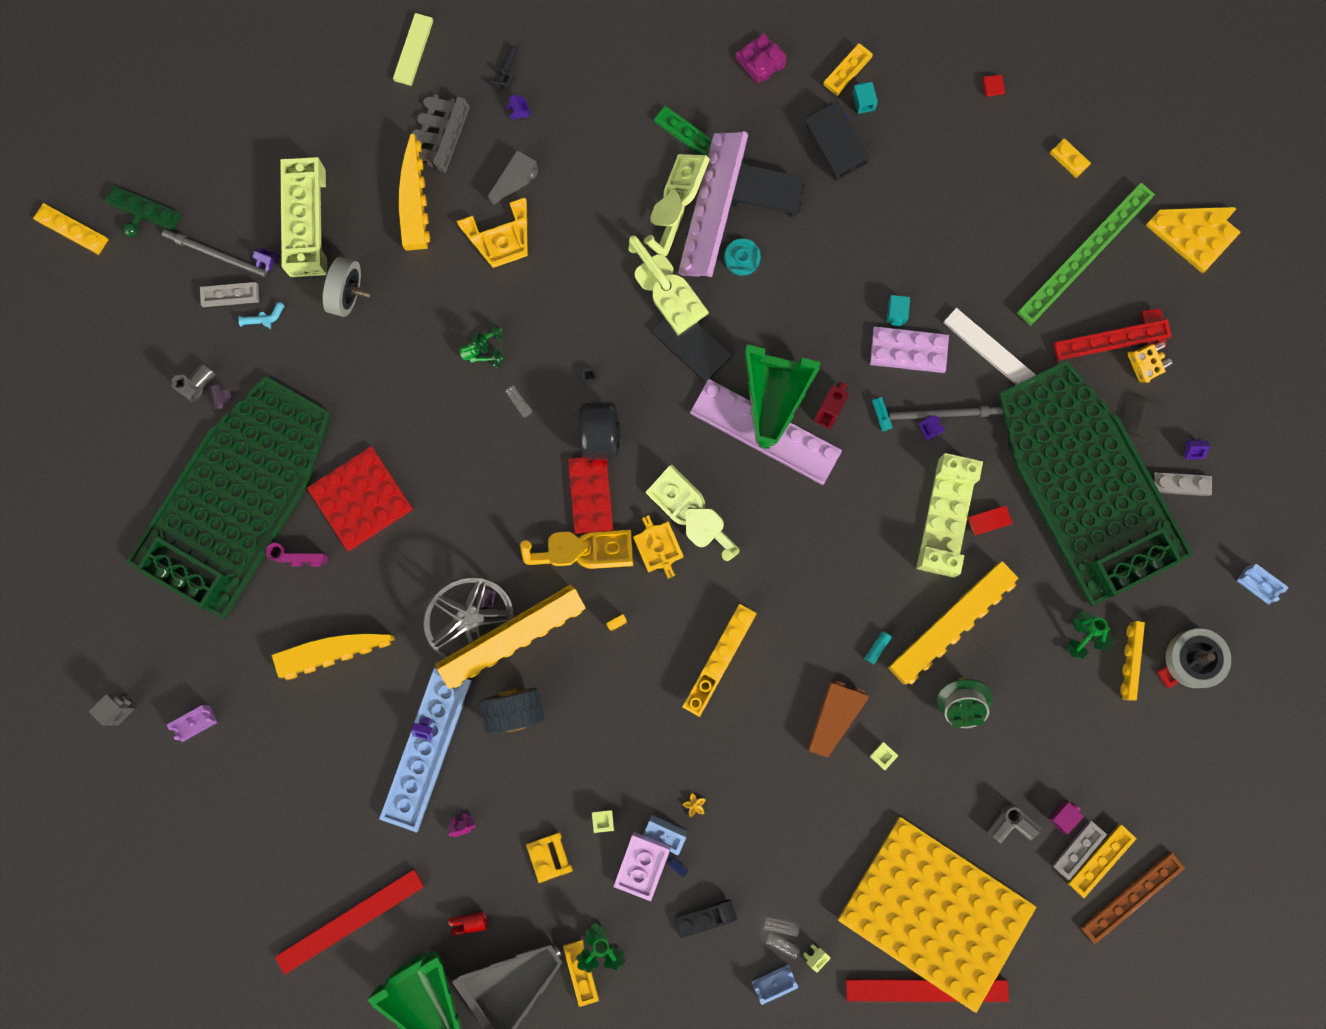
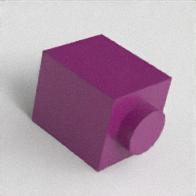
M1063 801L1047 819L1062 833L1069 834L1084 816L1080 813L1081 809L1075 803Z

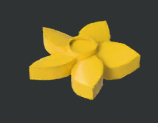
M691 794V802L682 804L685 808H690L689 817H692L696 812L704 814L701 805L704 804L705 799L697 800L696 796Z

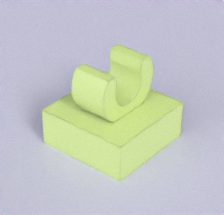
M882 742L869 757L883 770H886L898 755Z
M612 810L592 812L594 833L614 831Z
M811 945V948L814 949L813 956L804 953V957L808 960L806 963L814 971L818 972L831 957L821 948L818 949L815 945Z

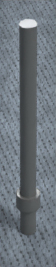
M166 229L162 232L163 237L173 240L178 245L188 246L262 277H265L267 271L190 240L181 233L176 234Z
M988 405L979 406V408L889 412L890 420L928 418L936 415V417L974 415L988 417L993 414H1003L1001 407H988Z

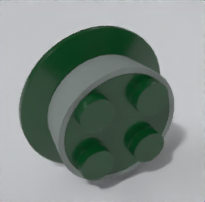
M959 677L958 680L946 684L937 695L938 708L945 714L946 720L955 728H972L983 725L989 716V708L993 702L992 691L986 684L974 679H965V677Z

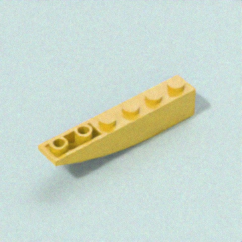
M411 134L409 138L399 187L402 246L406 251L428 249V242H430L429 231H426V224H429L428 214L424 212L427 200L426 195H423L422 188H425L424 177H421L423 161L422 158H419V152L422 151L421 142L417 140L415 134Z
M739 604L685 701L683 708L700 717L757 613Z
M379 634L330 637L272 655L278 678L290 680L298 677L297 674L304 671L305 674L316 671L315 667L321 665L328 667L334 665L335 660L342 659V661L351 659L355 653L366 654L371 652L373 647L379 646V648L389 646L391 645L390 641L395 640L392 635Z

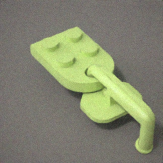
M678 154L664 189V198L654 206L650 217L654 225L666 226L660 244L654 240L653 235H649L644 239V243L660 255H668L683 217L684 207L694 199L710 160L706 155Z
M632 235L629 238V251L631 253L637 252L644 262L636 269L635 278L643 289L653 291L655 305L677 335H680L709 314L688 283L680 276L673 275V266L665 256L659 254L651 257L636 236Z
M670 465L645 493L672 520L678 524L686 525L687 537L695 545L705 547L715 538L726 549L722 552V558L725 561L731 560L740 551L721 531L724 527L722 518L713 509H705V501L702 494L673 465Z

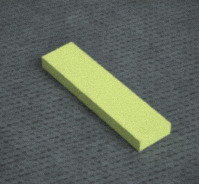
M415 13L393 77L395 82L412 86L433 24L432 17Z

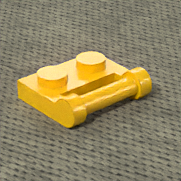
M560 832L526 844L539 883L573 871L572 866L568 864L560 840L562 838ZM550 842L554 844L561 868L557 870L548 846Z

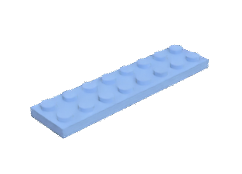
M434 668L414 722L420 724L423 716L431 718L430 727L434 731L433 739L428 741L413 737L411 731L379 818L380 820L418 832L468 694L471 680L465 679L460 686L448 689L437 668Z

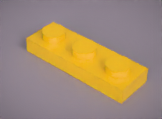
M859 43L824 81L823 85L838 96L869 62L873 54Z
M583 939L563 945L579 1007L599 1001L592 971L587 973L585 970L581 971L577 968L578 961L576 957L585 949Z

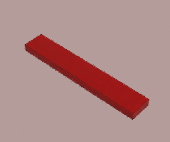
M1168 319L1057 341L1053 343L1056 361L1167 339L1172 336Z

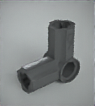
M201 363L189 377L183 374L175 375L171 379V387L190 402H194L202 395V389L216 374Z
M1006 804L1002 807L1001 813L986 832L1001 844L1013 828L1017 829L1031 841L1040 833L1041 827L1013 804ZM1015 810V817L1009 819V812Z

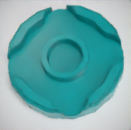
M745 238L734 240L726 247L724 252V263L727 269L739 276L753 273L758 268L761 260L759 248L753 241Z

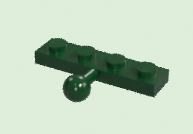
M114 185L104 200L106 204L134 215L131 222L123 226V233L127 237H135L138 234L137 226L141 219L173 231L181 218L179 212Z

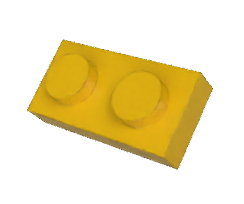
M1065 138L1050 152L1075 178L1091 164Z

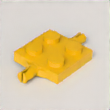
M650 516L642 518L646 529L633 538L648 573L664 568L667 578L675 576L671 564L684 558L669 522L653 526Z

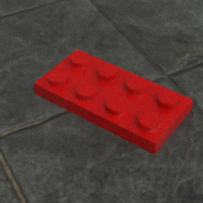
M568 459L575 535L613 531L607 460Z

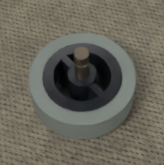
M338 257L328 269L322 292L323 307L327 313L346 317L351 312L357 295L367 298L372 297V291L359 288L361 268L357 261Z
M1207 629L1186 630L1177 634L1170 641L1166 650V664L1170 674L1180 684L1190 688H1208L1219 684L1227 676L1231 667V653L1224 639L1217 633Z

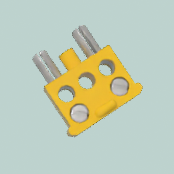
M1163 341L1155 345H1145L1136 351L1128 352V357L1140 383L1150 382V379L1166 372L1164 368L1172 364L1170 358L1161 362L1165 355L1163 352H1157L1165 347Z

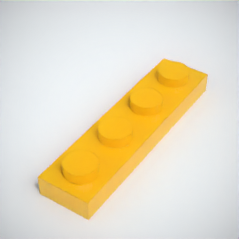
M44 203L33 218L44 226L98 255L108 241L105 236Z
M1130 622V625L1127 627V636L1129 637L1128 644L1125 647V656L1127 657L1122 671L1125 676L1124 683H1122L1120 689L1123 700H1137L1145 622Z
M1118 824L1067 883L1081 897L1085 898L1137 838L1123 825Z

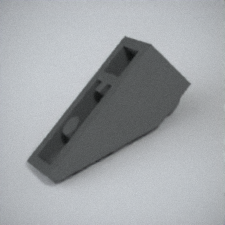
M517 151L488 195L490 203L496 204L527 185L531 179H534L538 173L537 162Z

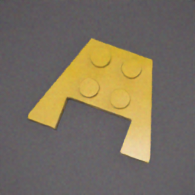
M526 198L510 203L515 221L479 233L473 216L457 221L461 230L492 268L528 256Z

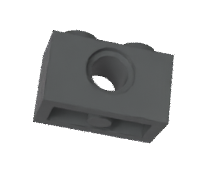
M106 694L89 713L102 726L120 725L135 707L131 704L133 701L125 694Z

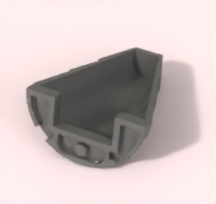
M546 944L517 953L515 957L460 975L452 983L484 1029H516L522 1019L528 1014L539 994L544 992L562 963L559 956L562 954L555 945Z

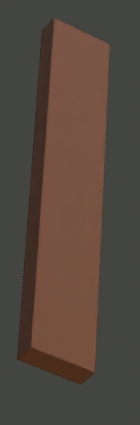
M1169 851L1081 925L1080 928L1090 941L1096 944L1183 871L1185 867L1173 852Z

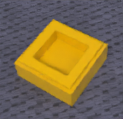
M622 614L606 624L609 630L613 631L627 623V620Z

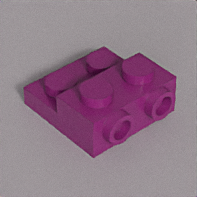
M762 34L735 54V58L757 84L769 79L776 70L780 71L783 69L787 56L776 43L773 45L765 34Z

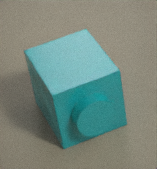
M861 82L855 85L852 96L857 114L874 111L878 101L873 82Z
M891 295L888 301L886 322L894 326H901L907 322L910 297Z

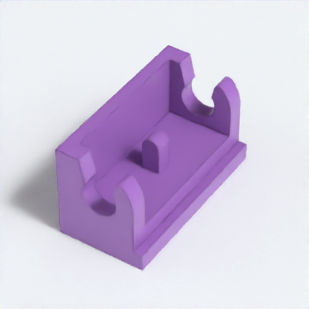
M201 705L167 724V727L175 732V740L184 742L218 722L210 706Z

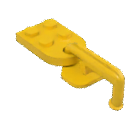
M631 530L587 533L580 538L571 532L554 533L549 537V552L530 554L531 543L526 540L520 543L523 562L527 565L551 563L555 566L571 565L577 561L581 566L590 569L633 566Z

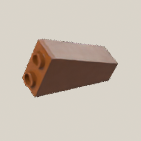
M835 681L834 684L829 683L807 751L829 757L867 702L869 696L864 695V690L855 687L853 690L845 688L846 684Z

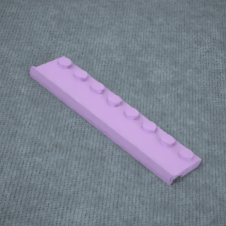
M745 131L714 133L708 155L710 160L702 178L678 274L682 276L700 277L702 275L712 277L748 138V134Z
M710 379L707 381L690 411L691 415L824 485L842 452L841 449L792 423L788 425L776 445L770 446V449L759 447V444L755 441L750 411L752 407L751 401Z

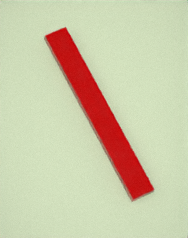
M412 870L277 955L275 959L284 975L425 887L416 870Z
M846 979L847 1001L959 1002L926 979ZM995 980L983 1002H1009L1008 980Z

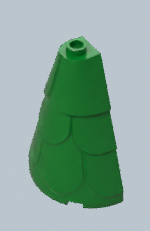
M747 344L745 361L755 441L759 444V447L770 449V446L778 443L793 419V414L818 373L821 362L806 358L793 362L764 355V348Z
M433 951L432 955L429 952L423 953L403 964L388 976L389 979L386 980L384 986L379 984L367 999L373 1008L397 1024V1027L400 1029H462L459 1015L455 1011L443 962L436 951Z

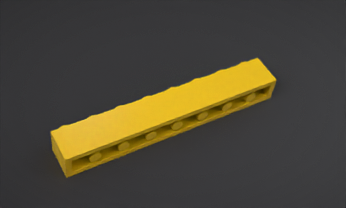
M1003 561L997 563L887 668L903 685L914 683L919 678L917 674L922 669L924 671L929 669L933 665L931 661L936 656L940 658L947 651L946 647L950 643L952 645L961 638L959 635L961 632L970 630L975 625L973 621L977 617L981 619L989 612L987 608L991 604L996 605L1002 599L1001 595L1005 591L1010 592L1016 586L1014 582L1019 578Z
M570 584L439 661L435 666L448 689L456 688L465 679L477 676L482 669L494 666L498 662L497 660L511 656L515 652L514 650L519 647H525L536 637L546 635L551 628L559 627L568 618L580 615L585 606L575 588Z

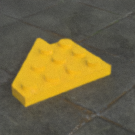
M1235 207L1159 210L1146 224L1150 230L1201 273H1204L1240 234V231L1227 221L1236 210Z

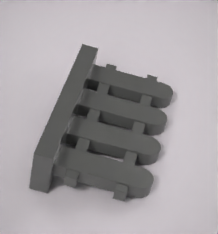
M434 94L433 97H426L423 101L425 107L429 109L427 114L421 113L417 117L418 122L422 125V129H416L411 134H415L417 140H420L421 147L422 144L433 146L432 151L422 149L419 152V158H422L423 162H427L429 167H433L434 164L440 172L446 173L470 107L464 98L457 97V100L451 98L450 101L439 99L440 97ZM438 111L445 113L444 118L434 116V112ZM428 128L439 129L438 134L427 132Z

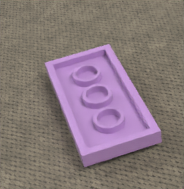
M874 327L870 365L945 373L949 335Z

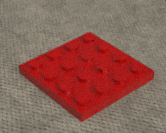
M372 446L307 487L347 551H351L413 510Z

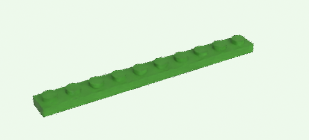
M1140 183L1017 314L1031 326L1155 194Z

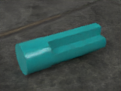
M882 397L872 400L881 430L887 431L892 429L893 426Z
M882 631L864 659L874 665L892 637Z

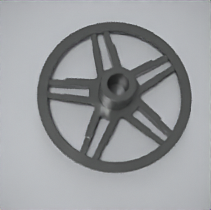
M477 576L461 577L448 582L431 597L424 613V632L432 648L446 658L453 653L446 651L441 646L454 639L463 631L469 644L472 643L471 633L476 632L478 638L482 637L479 625L511 620L514 617L513 607L508 595L495 582ZM463 583H475L466 601L457 603L441 596L454 586ZM480 583H481V584H482V588H481V591L479 592L478 599H477V602H476V605H475V604H473V602H474V599H475V597H476V594H477V592H478V589H479V586H480ZM486 585L499 593L505 603L506 610L479 609ZM439 599L445 604L453 607L454 613L446 607L440 605L436 601ZM434 605L453 617V621L444 627L435 638H433L430 630V615ZM507 616L505 618L484 619V617ZM455 628L457 629L456 631H454L453 633H451L449 636H447V635H448L451 631H453ZM445 636H447L446 639H444V640L441 641L439 644H437V642H439V641L442 640Z

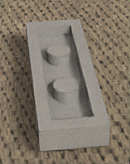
M251 282L200 287L201 306L211 307L259 302L258 284Z
M1171 473L1152 474V479L1160 493L1212 495V476Z
M1089 820L1052 864V867L1067 880H1070L1107 834Z

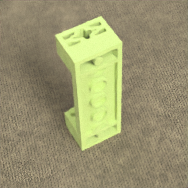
M318 157L281 159L282 268L290 277L327 275V257L321 250L320 187H326V169Z
M947 453L939 458L916 569L953 578L961 574L964 555L960 554L973 486L980 479L982 461Z

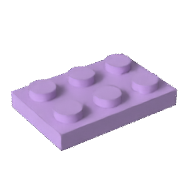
M633 832L614 887L651 901L671 846Z

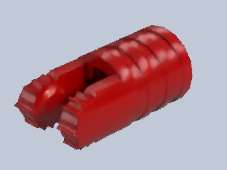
M484 911L448 919L450 926L463 924V926L455 927L451 930L452 936L487 930V920Z

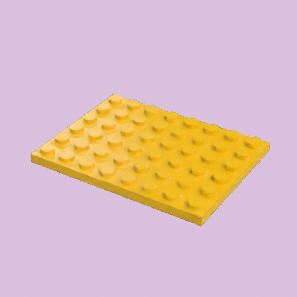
M898 817L837 920L977 1013L1035 911L1036 906L903 818Z

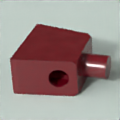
M838 382L836 387H831L814 422L831 430L849 396L846 392L848 386L845 383Z

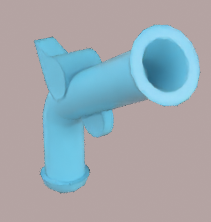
M277 302L271 315L260 312L259 316H239V325L241 327L246 324L262 323L265 327L271 329V323L279 318L285 306L283 303Z

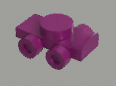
M464 813L461 816V821H458L457 817L451 818V824L447 825L449 837H458L459 835L471 832V829L476 827L474 816L470 817L468 813Z

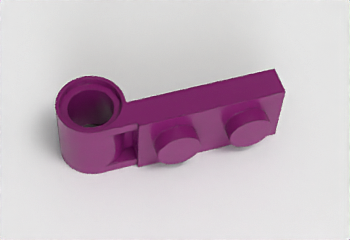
M272 543L266 549V555L269 559L276 562L290 563L292 567H302V564H309L310 567H321V564H328V556L324 554H289L288 549L278 543ZM277 548H280L281 554L278 557H275L274 551Z

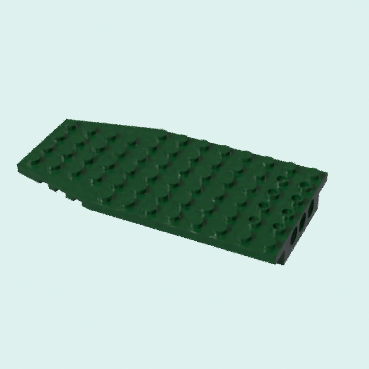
M1067 360L998 394L1017 470L1090 606H1094L1110 597H1115L1194 555L1121 420L1108 409L1109 406L1097 397L1095 391L1088 387L1080 374Z
M264 376L248 392V395L235 405L231 412L225 414L221 421L207 432L127 558L126 563L199 608L208 610L221 619L226 620L265 557L267 547L275 541L306 491L331 413L269 377Z

